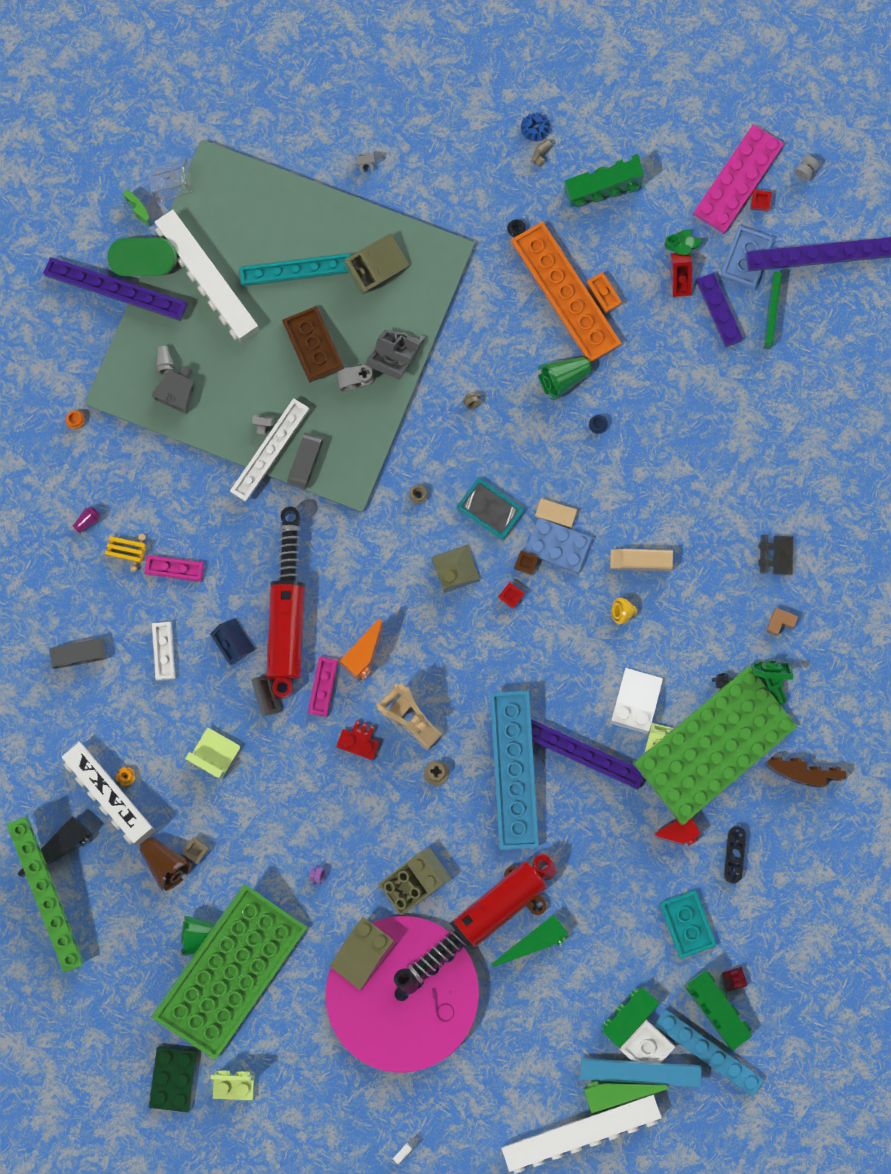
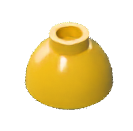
M617 598L612 604V618L616 624L627 623L632 617L636 616V606H632L631 602L627 599Z

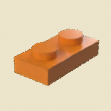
M603 272L587 280L586 284L605 314L622 305L620 298Z

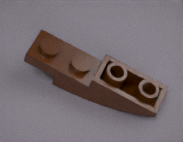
M771 757V760L765 762V766L777 775L801 785L824 788L827 786V780L844 781L846 779V771H841L839 767H829V770H821V767L811 766L807 770V762H803L802 758H790V761H782V757Z

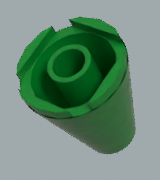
M584 357L542 364L538 367V370L541 369L538 379L545 394H550L552 396L550 399L556 400L590 375L592 365Z
M184 916L185 921H183L181 943L183 944L181 955H194L215 924L194 917Z

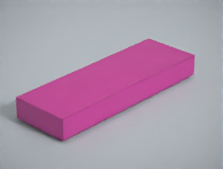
M147 555L144 574L202 582L204 562Z
M319 657L308 714L327 717L338 660Z

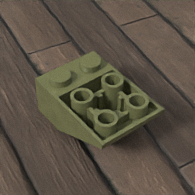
M391 233L342 261L361 294L410 266Z
M429 847L419 852L381 881L379 886L400 916H402L439 890L452 878Z

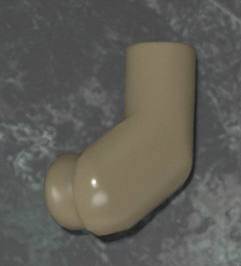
M545 140L535 148L532 162L538 167L542 166L545 162V159L542 157L543 153L552 147V143L549 140Z

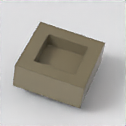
M193 837L182 851V854L198 865L209 848Z

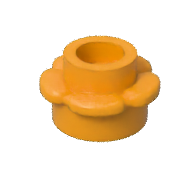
M122 767L118 770L119 773L116 774V780L120 782V785L128 786L135 781L133 769Z

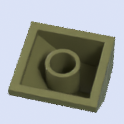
M467 545L431 557L444 593L480 581Z

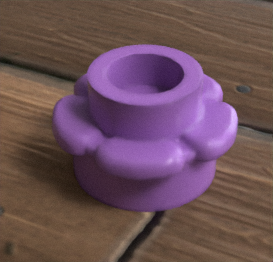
M319 865L315 869H311L309 878L314 885L323 883L326 873L325 869L320 868Z

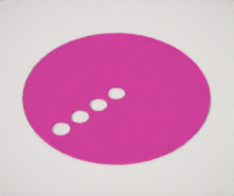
M395 916L380 919L372 924L397 944L361 991L330 967L325 994L328 1018L342 1045L363 1063L376 1069L394 1073L423 1070L434 1066L451 1055L469 1033L477 1013L479 1001L476 970L468 952L462 945L460 947L461 951L456 950L454 952L455 957L451 962L443 961L442 966L439 965L440 969L437 974L424 977L422 987L409 994L405 1001L397 1000L395 990L398 987L394 982L395 973L400 969H408L409 965L413 966V962L417 963L420 960L419 957L423 958L426 955L425 952H430L432 946L436 947L438 941L442 942L444 936L448 937L451 934L440 925L418 917ZM432 988H435L437 992L438 1016Z

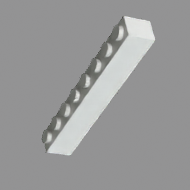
M171 210L156 220L157 228L155 231L160 238L164 237L175 247L178 256L177 262L182 268L186 267L188 270L186 274L192 282H197L199 285L197 287L198 291L203 297L206 295L210 300L208 304L211 309L218 311L220 314L218 318L224 326H229L231 329L229 333L234 340L238 339L242 344L260 332L254 319L175 211Z
M651 1094L505 1145L501 1149L509 1172L514 1171V1174L526 1170L525 1166L532 1164L533 1167L544 1164V1159L551 1157L552 1160L564 1157V1152L571 1151V1154L583 1150L582 1146L589 1144L590 1147L601 1144V1139L608 1137L609 1140L620 1137L621 1132L627 1131L629 1134L638 1131V1126L646 1124L649 1127L658 1124V1119H661V1115L654 1095Z

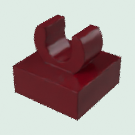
M742 967L722 972L728 992L748 986Z

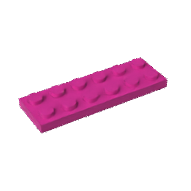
M752 125L693 212V215L725 234L752 194L753 189L756 188L784 146V143Z

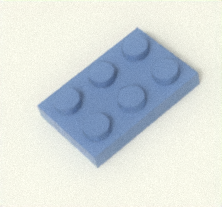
M538 518L525 552L539 557L538 559L579 574L592 537Z

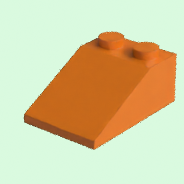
M380 618L340 660L341 666L358 682L361 679L365 680L371 674L370 670L384 628Z

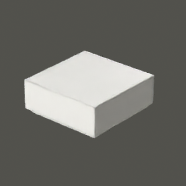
M406 1143L393 1157V1160L397 1164L400 1163L409 1154L412 1147Z

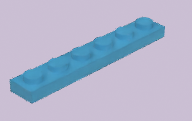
M666 1009L654 1024L656 1028L753 1097L764 1082L758 1075Z

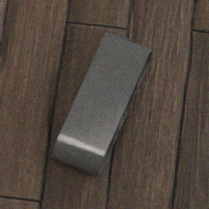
M304 433L290 470L287 484L306 490L322 448L323 438Z
M93 639L49 649L53 669L107 659L104 639Z

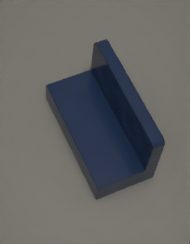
M236 619L219 624L210 633L229 665L235 664L244 655L255 650Z

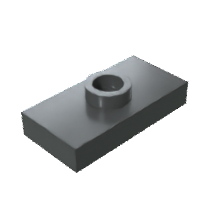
M266 676L252 679L261 715L268 716L280 713L271 679Z

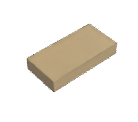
M540 499L535 518H541L571 529L577 509Z

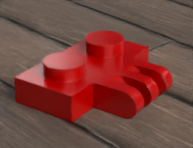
M356 720L352 732L345 729L342 730L336 748L373 761L379 742L371 739L375 726L371 725L369 732H366L368 724L363 723L360 730L358 729L360 721Z

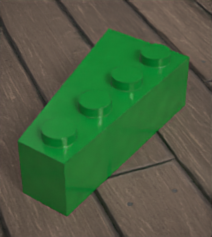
M638 154L631 156L632 160L623 162V159L616 161V164L610 168L602 166L595 170L594 174L590 175V172H586L565 180L564 188L570 207H582L591 201L600 202L609 196L614 198L624 192L629 191L632 193L638 191L642 187L644 177Z
M706 970L701 971L683 986L729 1049L734 1051L752 1037L750 1034L752 1030L745 1021L742 1022L738 1017L740 1013L733 1004L730 1005L726 1000L728 998L727 995L714 983L716 981L713 976Z

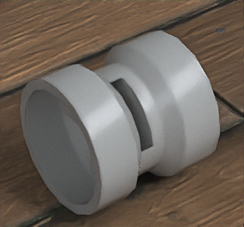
M805 155L801 165H797L794 172L800 179L809 181L813 176L812 173L818 170L820 164L812 156Z

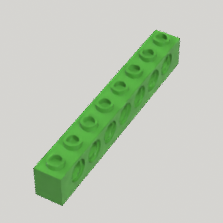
M27 815L6 824L63 973L80 967L84 963L83 957L29 817Z

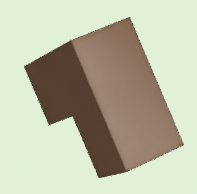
M775 608L766 632L777 636L781 626L793 629L798 616Z

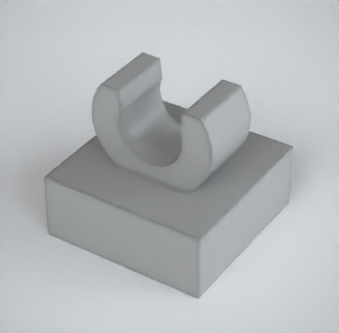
M373 152L355 154L356 164H360L359 169L361 172H363L365 164H368L370 170L373 171L372 162H375Z
M254 415L252 418V424L258 425L257 434H266L267 426L271 427L274 423V417Z

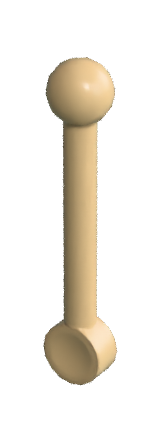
M139 534V543H143L146 540L144 534ZM134 562L130 567L132 572L138 570L137 562Z

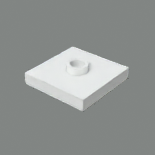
M646 1019L619 1050L631 1061L661 1063L672 1052L675 1045Z

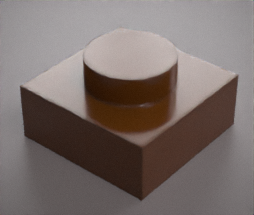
M521 550L514 569L532 576L539 557Z

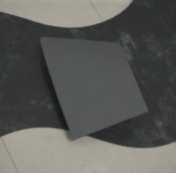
M384 330L378 337L375 350L367 358L365 365L400 380L420 350L425 336L420 335L419 338L409 337L407 333Z

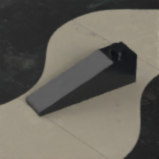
M72 816L41 848L46 864L48 865L80 846L84 847L91 840L90 836L92 833L77 818ZM22 868L17 874L24 878L26 875Z

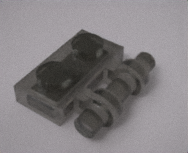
M761 535L760 542L758 543V549H760V559L758 560L760 574H767V568L773 567L772 575L792 576L793 537L774 536L773 543H769L768 535ZM768 550H773V560L768 559Z

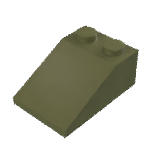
M362 917L349 934L330 967L361 991L397 943L366 918Z

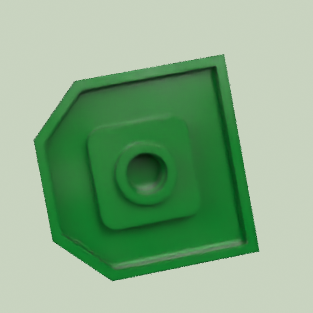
M774 660L752 663V674L765 678L769 691L772 692L778 703L782 705L787 702L782 686L783 679L793 680V672L789 663H778Z

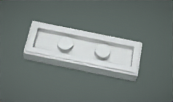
M172 622L152 623L156 681L174 680L176 677Z

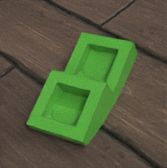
M126 189L122 194L124 200L134 207L132 211L135 217L150 227L152 223L147 210L141 201Z

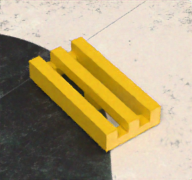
M112 536L109 537L110 542L107 544L106 556L142 564L147 547L146 544ZM114 543L138 547L141 550L114 545ZM115 549L133 554H138L139 558L112 552V550Z

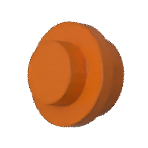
M74 410L67 414L66 424L71 429H79L84 425L85 418L80 411Z

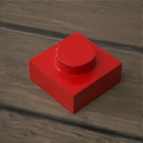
M753 189L750 209L769 212L772 192Z
M509 582L498 596V599L511 609H514L525 593Z

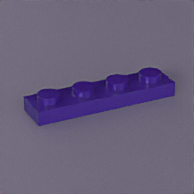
M714 272L696 279V283L725 348L743 341V337Z

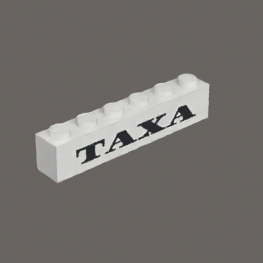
M78 742L62 756V759L65 761L64 767L70 773L73 771L77 775L75 780L81 787L86 786L88 788L87 794L93 801L98 800L101 804L99 806L100 810L106 816L109 814L113 818L111 823L117 830L122 829L124 831L123 837L130 845L134 843L136 846H139L156 831L83 744Z

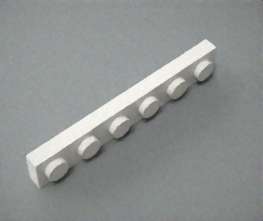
M293 398L230 490L233 495L247 503L310 409Z

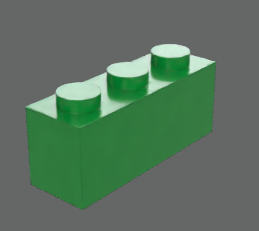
M635 987L628 995L630 1000L626 1004L622 1002L615 1010L617 1014L612 1019L608 1017L601 1025L604 1028L601 1032L618 1048H621L660 1004L643 987H640L639 990Z

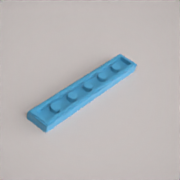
M581 1058L580 1080L701 1087V1065Z

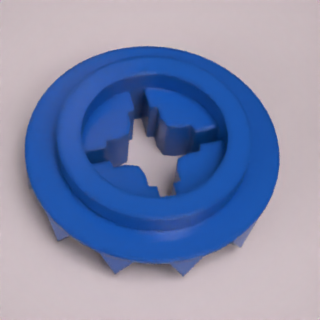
M538 112L535 114L529 113L528 116L523 118L521 123L523 136L535 142L545 139L550 132L549 120H547L545 115L538 114ZM533 121L536 125L540 124L538 131L535 128L531 129Z

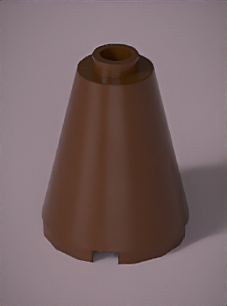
M147 838L140 844L139 850L162 891L163 889L168 891L183 881L181 877L184 873L186 875L189 874L192 868L189 860L156 838Z

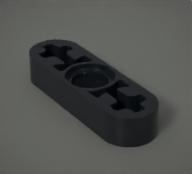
M739 826L732 827L727 833L723 876L730 884L739 882L743 873L746 832ZM736 830L742 835V838H738L737 844H741V848L739 846L730 847V843L734 844L735 837H732L731 834L735 833ZM733 849L740 852V858L737 861L729 857V853ZM728 862L740 864L739 867L735 866V873L738 874V877H735L734 880H731V876H728V872L732 871V866H728Z

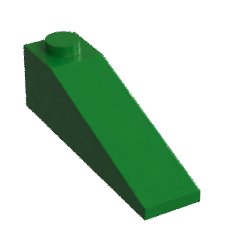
M553 914L491 965L493 967L551 947L555 943L559 946L567 940L565 935L568 932Z

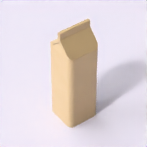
M611 550L610 569L671 572L673 568V550Z

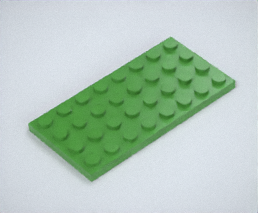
M747 666L634 761L633 764L678 822L684 825L797 728V726L760 678L752 674V668Z
M243 884L153 1012L151 1018L216 1060L307 927L249 886Z

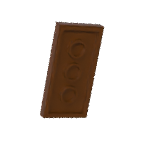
M317 306L282 320L309 383L344 369Z

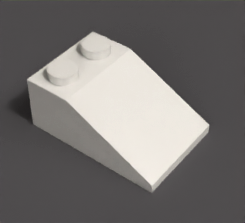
M625 668L610 724L648 734L663 678Z

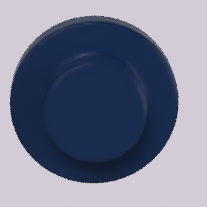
M595 415L589 421V428L595 434L604 433L608 427L606 418L601 415Z

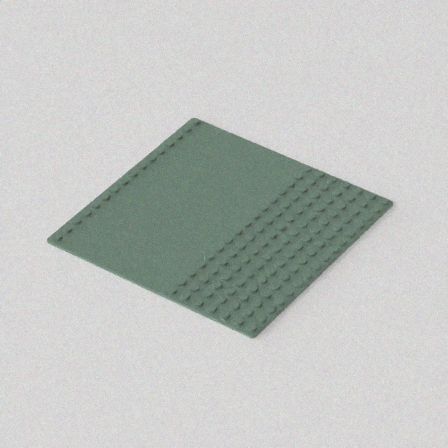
M201 140L170 211L174 210L254 319L260 332L242 344L238 339L234 340L229 333L231 330L229 326H224L218 318L220 316L218 311L211 309L208 304L210 300L206 295L203 297L197 289L199 286L197 282H192L186 274L188 270L185 266L182 268L178 262H176L174 268L167 275L140 276L137 286L187 302L188 305L181 321L128 304L85 403L87 406L247 467L294 398L310 410L268 470L266 476L287 483L304 433L323 438L322 448L305 491L363 512L474 248V242L206 140ZM389 233L392 234L410 265L361 294L350 273L242 287L239 267L347 253H350L352 256ZM317 306L344 368L365 365L367 358L375 350L378 337L384 330L407 333L409 337L415 338L423 335L425 340L400 380L371 368L374 374V381L371 385L355 388L350 391H341L336 372L309 383L282 320ZM160 346H167L169 348L174 364L173 372L178 374L182 365L192 369L188 379L194 382L195 389L187 414L155 401L152 393L165 376L158 374L156 370L157 348ZM363 373V378H367V373ZM254 415L274 417V423L271 427L267 426L266 434H257L258 425L252 424Z

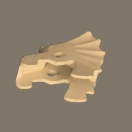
M402 682L399 685L396 683L389 694L380 703L375 705L377 707L376 710L382 712L384 716L388 717L397 726L401 725L427 751L442 736L420 711L409 687H404ZM398 695L399 698L397 699V701L389 709H386V707ZM411 708L416 714L407 722L402 716Z

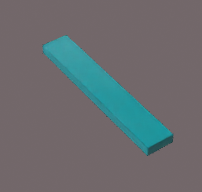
M347 253L239 267L241 286L347 274L349 272L342 261L351 255Z

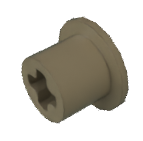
M441 761L430 762L424 770L426 781L434 786L444 784L449 776L447 766Z

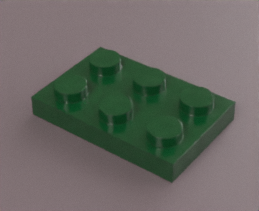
M157 1047L149 1108L189 1112L197 1051Z

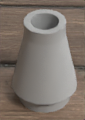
M167 346L158 347L156 361L158 374L166 375L168 371L173 372L174 364L169 348Z

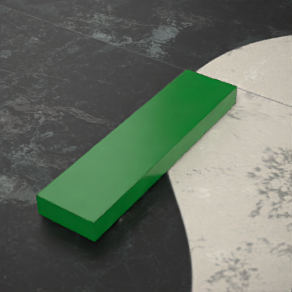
M774 271L772 276L764 349H770L773 345L781 272Z

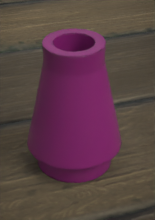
M92 506L84 509L72 526L77 532L81 533L99 522L98 519L101 515Z

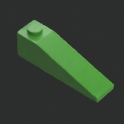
M598 1081L586 1084L587 1088L583 1090L590 1112L595 1113L667 1090L668 1087L667 1085L599 1084Z

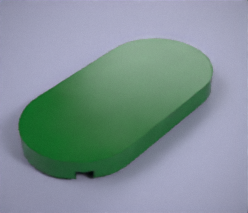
M121 238L110 246L107 260L112 271L121 276L167 275L176 265L177 252L175 247L164 238Z

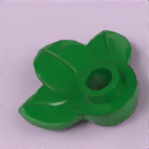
M690 229L677 232V234L667 236L664 245L667 250L674 251L676 254L689 255L692 253V250L701 245L702 239L691 237Z

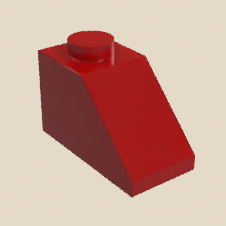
M670 253L673 297L692 296V260L690 254L679 255Z
M692 818L684 825H681L677 820L654 834L655 838L680 845L687 843L688 846L697 842V837L701 835Z

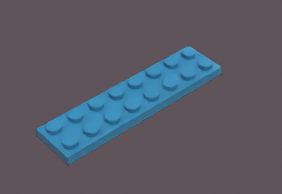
M529 691L490 693L500 850L538 848Z

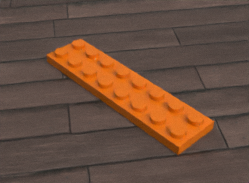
M543 221L511 239V244L578 348L590 363L621 346V341Z

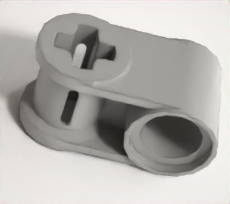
M366 365L344 368L336 372L341 391H350L355 388L369 386L374 381L373 371ZM363 373H367V378H363Z

